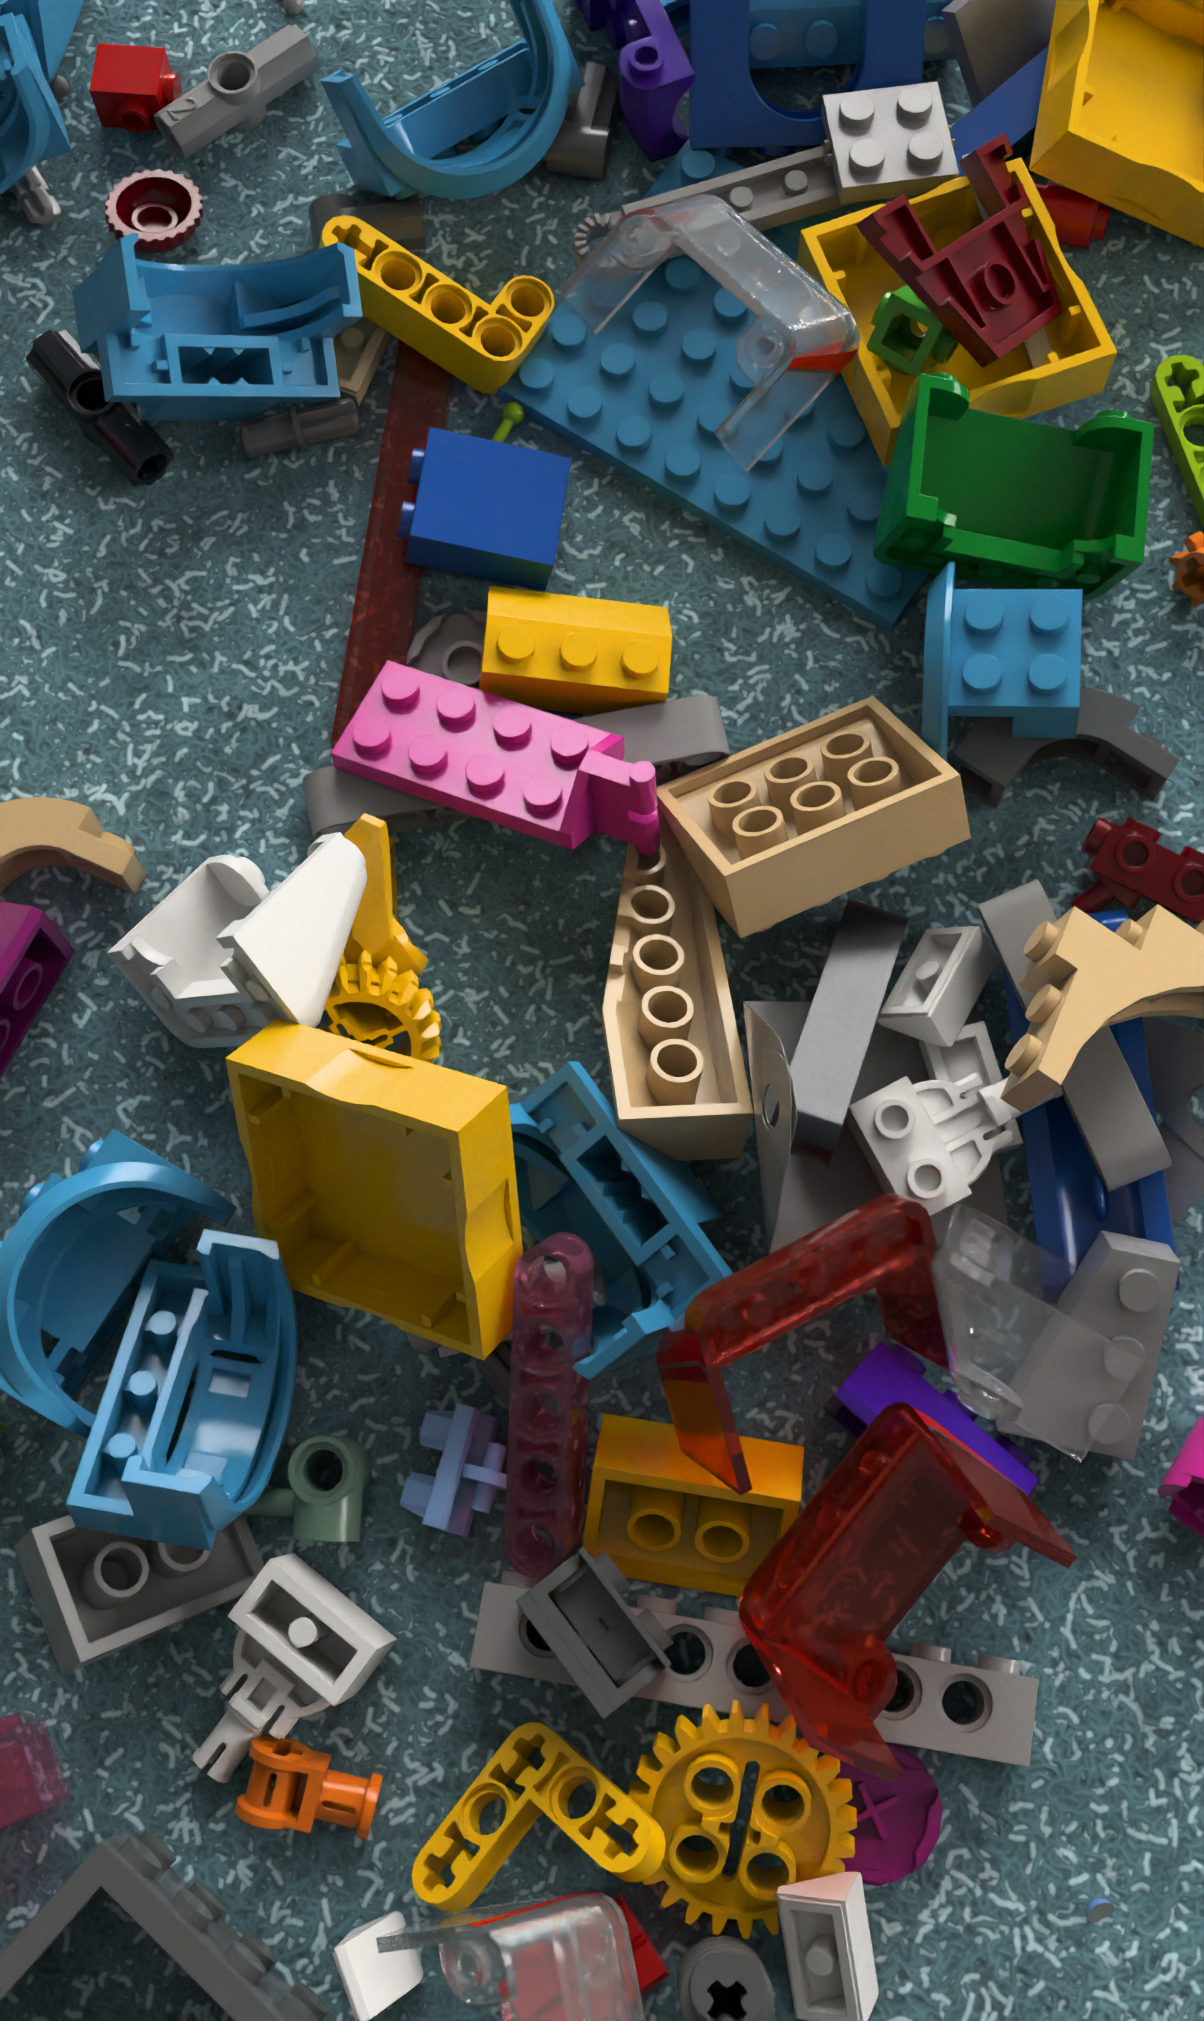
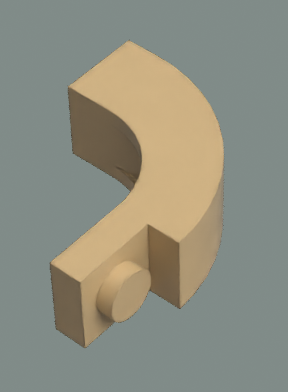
M26 797L0 803V894L20 875L44 866L59 865L72 867L134 895L146 876V872L134 855L136 849L124 839L109 832H103V826L88 806L50 797Z

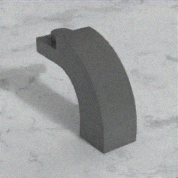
M1080 687V708L1076 738L1012 737V717H982L957 746L951 756L949 765L960 774L964 789L996 809L1016 780L1027 769L1047 759L1072 757L1089 761L1151 800H1154L1180 759L1169 753L1166 745L1158 738L1146 733L1139 734L1129 728L1140 708L1139 706L1109 692Z

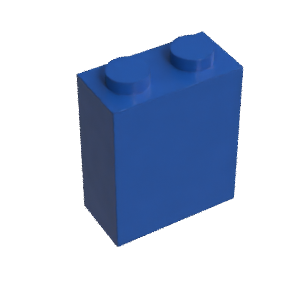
M430 427L425 450L413 447L407 484L418 486L416 502L403 501L397 533L398 538L408 540L404 562L545 591L555 563L572 458Z

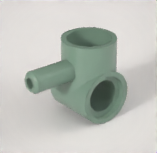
M311 1437L303 1441L294 1450L289 1460L288 1479L292 1489L265 1488L256 1502L243 1513L256 1516L293 1517L292 1539L359 1542L363 1493L367 1489L372 1475V1464L369 1454L359 1442L348 1437ZM331 1451L339 1457L343 1467L341 1480L333 1489L324 1486L318 1472L322 1458Z

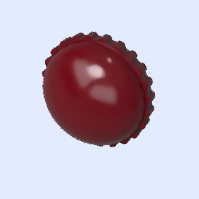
M146 169L141 173L134 172L132 176L122 178L121 183L115 184L113 191L107 195L108 201H105V220L109 231L114 233L117 240L130 233H138L139 240L134 244V249L145 253H164L178 248L195 233L196 227H199L201 224L200 218L203 217L202 195H199V188L193 185L191 179H185L183 174H175L172 170L162 171V169L150 171Z

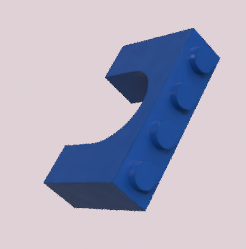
M688 0L689 62L695 73V83L689 88L690 147L704 148L713 156L727 157L735 154V147H757L758 154L780 156L790 154L791 146L814 145V148L822 146L824 140L827 139L821 116V106L805 110L781 107L768 100L757 89L751 79L749 71L750 0ZM861 0L858 61L851 79L840 93L922 83L926 0Z

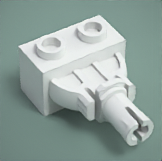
M972 1073L955 1083L942 1080H928L913 1085L908 1076H905L849 1105L844 1120L900 1222L924 1210H927L931 1217L971 1195L972 1192L968 1186L975 1182L984 1172L992 1153L1013 1142L1014 1138L1010 1129L988 1140L983 1139L984 1135L1024 1114L1000 1099L1008 1077L994 1085L981 1089L966 1099H962L961 1095L978 1087L983 1082L977 1073ZM1061 1085L1026 1112L1053 1098L1062 1096Z
M291 1553L269 1559L228 1614V1617L241 1628L234 1645V1668L219 1686V1689L226 1696L234 1692L237 1693L229 1700L228 1710L202 1746L197 1748L192 1755L193 1761L200 1769L205 1768L208 1763H214L207 1775L218 1782L228 1783L237 1766L249 1752L253 1738L260 1736L275 1721L276 1723L269 1733L278 1739L285 1738L299 1718L314 1715L331 1704L335 1707L355 1696L396 1642L397 1638L296 1554Z

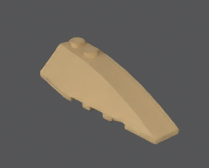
M657 808L660 832L659 850L654 854L644 855L637 851L634 844L628 843L601 1014L617 1126L675 1161L742 1158L754 1112L714 907L660 808Z

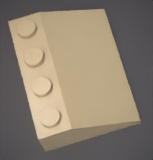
M870 696L656 787L657 803L715 908L740 939L755 932L768 930L782 920L812 907L825 905L837 896L869 882L880 881L892 872L924 858L937 856L947 848L971 838L960 774L874 696Z

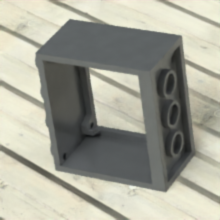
M132 1829L101 1841L0 1955L1 2002L95 1896L105 1899L109 1904L115 1900L234 2021H325L324 2019L329 2014L328 2007L313 1990L301 1982H298L292 1988L272 1968L278 1959L258 1936L250 1931H246L241 1937L221 1918L227 1910L226 1906L209 1887L198 1880L189 1886L170 1867L176 1861L175 1855L162 1840L149 1831H145L139 1836Z

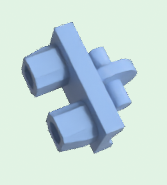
M457 1403L455 1411L428 1410L425 1413L419 1434L420 1445L443 1453L436 1477L412 1472L406 1479L400 1499L401 1506L423 1517L422 1524L468 1538L475 1510L490 1514L496 1489L516 1493L519 1483L518 1478L501 1473L508 1447L495 1443L501 1419L482 1413L475 1407Z

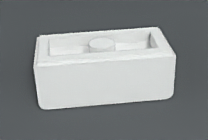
M980 926L926 929L877 1017L880 1025L936 1046H953L997 962L996 954Z
M855 1871L841 1872L779 1886L776 1897L796 2019L808 2021H868L878 1998V1982L861 1873Z

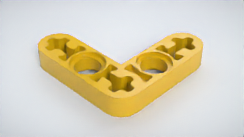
M528 1722L517 1727L507 1737L420 1850L413 1864L412 1884L419 1898L444 1912L457 1913L467 1909L478 1898L542 1812L602 1868L625 1882L638 1883L648 1879L660 1867L666 1848L664 1832L650 1815L565 1738L540 1722ZM536 1748L540 1750L545 1758L543 1765L538 1770L534 1768L532 1761L528 1759ZM510 1778L515 1780L514 1783L525 1789L521 1796L505 1786ZM593 1782L596 1789V1799L592 1809L581 1818L571 1819L568 1812V1801L571 1793L580 1784ZM503 1799L506 1805V1815L501 1827L494 1833L483 1835L479 1825L483 1809L491 1801ZM612 1821L632 1834L635 1842L639 1845L631 1857L624 1853L625 1850L619 1842L605 1832ZM464 1838L480 1847L475 1856L470 1854V1849L461 1845ZM449 1863L451 1864L450 1869L455 1879L447 1888L444 1886V1877L440 1873L443 1867Z

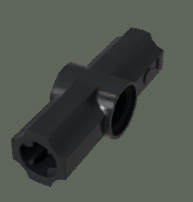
M49 329L35 339L30 353L25 357L29 367L78 422L84 436L100 447L134 487L142 484L150 486L164 476L169 463L174 459L171 448L147 421H139L138 411L130 402H105L101 369L87 353H81L80 345L66 329L62 331H52ZM101 405H106L105 407L99 410H94L95 408Z

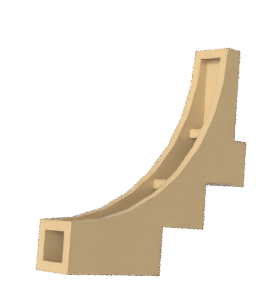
M1157 904L1136 922L1132 919H1127L1115 932H1112L1075 906L1053 925L1048 921L1041 923L1032 933L1023 949V955L1029 959L1018 985L1035 995L1025 1013V1017L1031 1023L1027 1033L1015 1044L1006 1059L1005 1068L1011 1072L1000 1099L1021 1113L1026 1112L1062 1084L1081 1047L1096 1031L1103 1027L1146 1016L1184 1015L1204 1019V920L1194 929Z

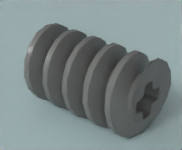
M721 1932L719 1936L713 1933L704 1935L688 1947L680 1960L677 1974L679 2002L684 2021L772 2020L775 2004L772 1985L765 1966L754 1948L740 1938L733 1937L726 1932ZM717 1980L726 1988L735 1983L738 1995L731 2001L723 1994L713 1999L710 1986Z

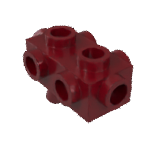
M1098 817L1081 848L1082 852L1089 855L1083 868L1092 872L1098 880L1069 904L1071 907L1075 906L1084 913L1090 914L1101 911L1114 899L1134 909L1138 902L1144 898L1199 925L1204 920V853L1184 846L1179 855L1157 844L1162 833L1130 817H1127L1123 826L1115 822L1110 823Z

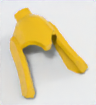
M364 813L344 834V838L351 841L362 852L366 861L365 869L368 876L366 887L343 952L346 964H357L358 957L365 949L371 955L373 967H378L391 956L397 964V975L411 969L417 976L422 975L430 960L412 944L410 937L398 923L394 838L388 836L385 821ZM390 847H391V856H392V876H391V865H390ZM393 906L395 911V918L393 917Z

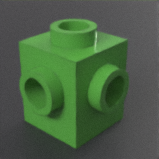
M905 285L894 292L888 291L880 301L871 320V324L875 326V329L866 346L868 351L881 357L883 363L889 368L904 375L917 377L919 373H925L937 365L938 362L945 365L953 355L959 342L911 288ZM917 322L928 327L926 333L918 327Z

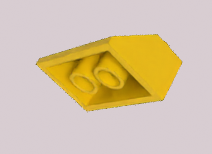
M489 586L478 690L537 709L588 715L603 714L664 702L667 699L669 690L672 631L668 607Z
M604 1413L592 1470L582 1547L584 1546L593 1559L602 1551H605L626 1578L780 1604L801 1502L804 1446Z

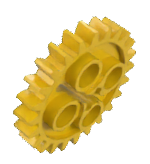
M733 1700L729 1719L720 1720L716 1711L708 1703L704 1704L701 1726L696 1728L688 1718L681 1714L677 1717L675 1726L677 1741L664 1733L658 1732L655 1735L652 1748L656 1757L641 1754L636 1774L642 1780L630 1782L628 1796L658 1823L664 1832L666 1841L665 1856L660 1867L654 1874L642 1882L644 1885L665 1881L661 1898V1905L664 1908L674 1904L681 1898L687 1902L685 1923L691 1925L704 1911L712 1914V1931L714 1935L719 1936L727 1919L737 1920L743 1939H749L754 1919H763L770 1933L777 1935L779 1932V1909L776 1892L779 1886L845 1872V1864L840 1858L854 1857L855 1837L849 1834L848 1831L857 1828V1811L855 1807L846 1804L852 1799L851 1780L845 1778L834 1779L840 1772V1756L837 1752L817 1758L821 1748V1733L818 1730L808 1733L800 1740L795 1736L797 1715L789 1714L777 1727L769 1724V1704L762 1703L753 1720L745 1719L740 1701ZM749 1761H756L760 1767L752 1790L751 1811L746 1818L737 1869L734 1875L727 1876L723 1873L722 1869L728 1854L731 1824L734 1822L737 1814L745 1767ZM707 1767H713L725 1771L731 1779L722 1785H709L703 1782L696 1773ZM777 1785H788L796 1789L801 1795L796 1800L785 1803L772 1799L766 1792L771 1787ZM692 1835H700L710 1839L715 1846L704 1852L695 1851L688 1848L682 1840ZM632 1838L629 1852L630 1857L636 1852L639 1846L635 1842L634 1838ZM761 1853H772L779 1856L784 1863L777 1868L767 1869L756 1865L752 1858Z

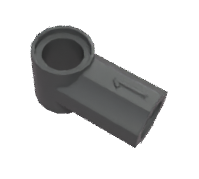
M587 62L584 67L579 69L585 86L569 95L571 103L567 106L565 117L557 136L547 150V171L604 181L611 156L613 135L611 127L619 99V76L614 75L607 65Z
M330 193L315 199L309 206L308 214L314 251L319 249L321 234L325 224L333 217L341 215L354 216L363 220L408 251L426 248L418 195L409 196L401 200L393 198L357 203L349 195Z

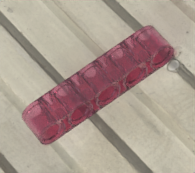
M568 1232L554 1233L526 1251L517 1262L514 1273L504 1547L506 1557L511 1566L521 1575L532 1579L545 1578L559 1567L580 1542L583 1532L589 1379L576 1373L572 1366L591 1356L594 1260L593 1253L587 1243L577 1235ZM544 1256L554 1257L562 1263L566 1270V1283L555 1282L547 1275L543 1264ZM541 1324L550 1325L559 1331L563 1338V1350L551 1348L545 1343L541 1335ZM538 1392L550 1394L556 1399L560 1406L561 1416L551 1415L542 1408L539 1403ZM540 1459L548 1462L556 1471L558 1482L546 1480L540 1475L536 1468L535 1460ZM533 1526L543 1528L550 1533L555 1542V1547H549L541 1543L534 1534Z

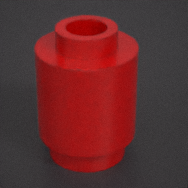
M1049 180L1048 184L1034 182L1055 225L1059 244L1089 250L1092 239L1103 241L1112 207L1052 180Z

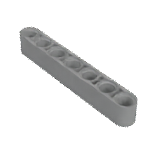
M709 695L690 696L572 719V721L624 737L625 754L622 761L631 764L637 761L650 762L655 768L656 782L679 778L731 756L718 700ZM335 766L315 770L303 778V789L313 841L322 835L341 832L344 836L348 829L364 813L385 821L388 834L476 817L336 769Z

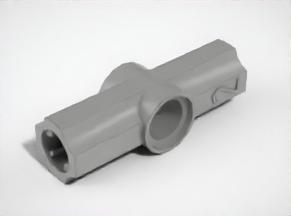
M296 24L292 26L287 25L247 53L239 51L224 52L210 62L205 81L153 115L156 126L166 140L168 147L179 159L182 157L186 159L229 129L244 131L260 124L267 112L266 104L320 69L318 56L305 33Z

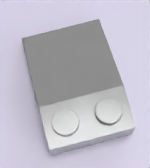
M244 1513L224 1529L217 1530L211 1551L78 1528L75 1526L70 1514L32 1528L14 1546L62 1676L125 1650L242 1597L264 1567Z

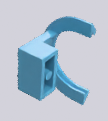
M948 562L929 585L927 595L922 740L947 762L948 716L1012 717V737L1076 738L1080 708L1083 589H955V562Z

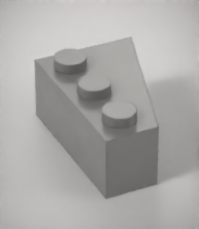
M1103 1230L1100 1231L1057 1300L1058 1306L1038 1338L1034 1337L1025 1351V1359L1005 1391L1002 1389L991 1408L997 1431L1134 1461L1181 1262L1168 1244Z

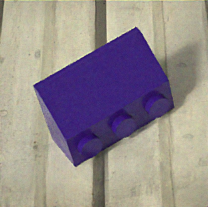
M880 1341L833 1394L823 1409L976 1545L997 1540L1006 1530L1028 1497L1027 1495L1030 1494L1039 1480L1027 1469L1031 1459L1007 1437L999 1434L994 1440L976 1425L974 1421L979 1414L956 1392L947 1389L942 1395L922 1377L927 1371L926 1367L910 1351L899 1344H895L890 1349ZM914 1408L928 1415L956 1436L1018 1487L937 1430L933 1429L931 1431Z

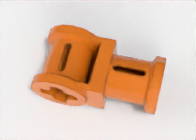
M261 1735L251 1740L249 1755L254 1761L246 1793L237 1797L234 1808L235 1814L241 1820L265 1829L284 1830L290 1828L311 1833L316 1819L355 1829L357 1838L368 1839L384 1775L373 1773L368 1779L328 1769L331 1754L311 1750L305 1744L288 1737L278 1739L272 1735ZM273 1773L277 1776L274 1790L270 1787Z

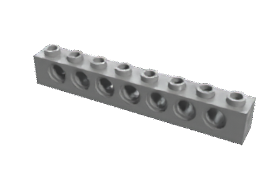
M503 1570L500 1584L484 1581L469 1667L578 1686L552 1650L541 1649L533 1643L529 1635L530 1620L516 1602L519 1597L539 1583L543 1577ZM637 1594L636 1607H630L636 1617L648 1608L670 1637L678 1632H689L699 1638L704 1648V1658L697 1670L689 1674H678L669 1667L665 1668L657 1677L633 1695L634 1697L703 1709L704 1704L709 1703L715 1711L729 1714L733 1700H739L744 1716L755 1718L762 1703L769 1704L770 1721L781 1723L789 1714L793 1713L797 1715L796 1726L1029 1767L1039 1679L1019 1676L1021 1661L979 1654L978 1667H968L950 1663L952 1649L910 1642L909 1656L881 1651L883 1637L845 1630L841 1632L840 1644L813 1639L814 1625L773 1618L771 1632L753 1629L803 1668H805L810 1660L818 1656H825L832 1660L837 1666L840 1675L839 1684L835 1691L847 1699L850 1712L830 1696L826 1698H814L804 1687L802 1677L772 1656H770L772 1669L766 1681L757 1686L742 1684L734 1674L733 1660L739 1649L751 1644L739 1619L740 1617L745 1621L746 1613L705 1606L703 1620L676 1615L678 1601ZM893 1668L905 1678L908 1693L906 1700L900 1707L886 1711L875 1702L872 1686L880 1672ZM957 1681L967 1683L976 1696L974 1713L969 1719L960 1723L951 1721L945 1714L942 1706L945 1690L949 1685Z

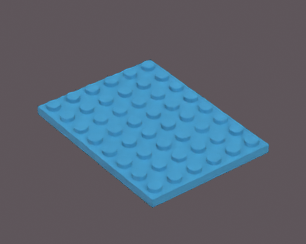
M689 138L642 199L745 168L724 156H713L704 148H691ZM820 213L611 277H595L585 272L551 315L543 335L513 378L505 385L498 387L497 397L505 403L512 401L520 403L525 410V415L891 633L932 573L888 565L880 562L873 555L875 530L890 465L883 467L841 372L830 383L831 374L785 372L794 358L832 354L796 275L800 230L833 220L834 218L825 213ZM610 239L600 252L602 257H605V253L612 255L613 250L617 251L618 243L615 240ZM1045 412L1022 420L1038 423Z

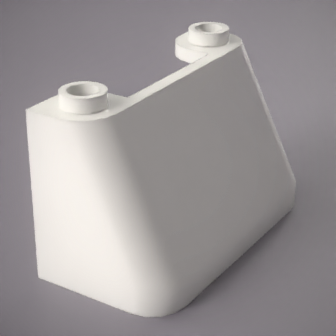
M341 832L326 834L317 838L308 847V858L272 891H269L264 885L265 878L261 870L245 857L236 858L231 855L209 857L107 952L108 956L169 1031L191 1047L241 1046L278 1017L315 1028L320 1023L368 880L365 869L366 861L362 852L351 841L345 839Z

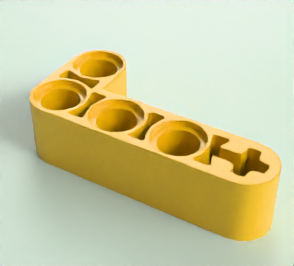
M341 215L330 219L322 230L319 249L334 243H344L354 249L363 316L482 393H498V387L505 385L513 378L546 329L554 308V295L550 287L536 277L525 275L514 277L503 287L491 305H489L363 220L354 216Z

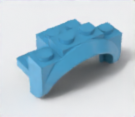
M113 1128L104 1141H96L87 1150L79 1165V1173L63 1179L52 1172L45 1184L39 1183L35 1185L21 1203L18 1211L19 1220L13 1226L5 1241H0V1389L44 1417L87 1440L96 1415L79 1405L73 1398L134 1305L149 1260L162 1261L194 1211L225 1228L237 1210L235 1205L200 1180ZM138 1207V1213L141 1216L134 1225L116 1213ZM40 1328L60 1339L53 1350L49 1348L45 1351L43 1350Z

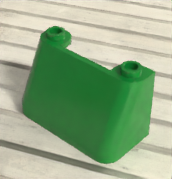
M942 372L919 373L907 391L876 525L873 555L877 560L888 565L937 575L948 562H955V578L1008 589H1083L1082 600L1095 599L1104 595L1144 564L1155 423L1133 419L1129 413L1121 410L1099 412L1095 415V418L1085 422L1077 431L968 408L970 392L967 387L958 382L955 376Z

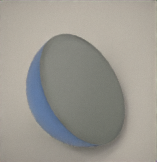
M1104 1898L1093 1899L1086 1909L1087 1918L1091 1923H1095L1112 1915L1114 1907Z

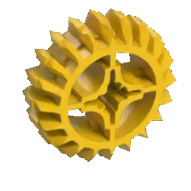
M365 949L358 957L357 964H346V958L342 955L324 1008L327 1012L328 1021L318 1029L355 1041H365V1044L382 1049L394 1043L393 1036L405 1031L402 1041L394 1052L433 1064V1059L440 1057L439 1054L442 1049L441 1039L438 1036L442 1025L440 1014L435 1009H432L434 1007V1000L428 988L418 989V977L413 973L412 969L397 975V964L391 956L378 967H373L371 955ZM342 1025L346 1029V1032H343Z

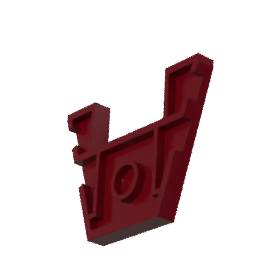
M1005 133L1000 134L959 161L989 219L942 250L937 251L905 194H902L856 224L866 240L982 368L1000 359L1063 313L1040 239H1034L1030 242L1020 210L1029 203L1023 184L1015 183L1012 185L1005 159L1011 156L1013 152Z

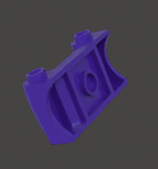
M573 0L581 11L590 32L605 27L612 48L614 50L622 48L619 57V98L627 127L635 142L647 156L650 163L676 155L689 139V136L675 108L684 93L695 83V73L661 1Z

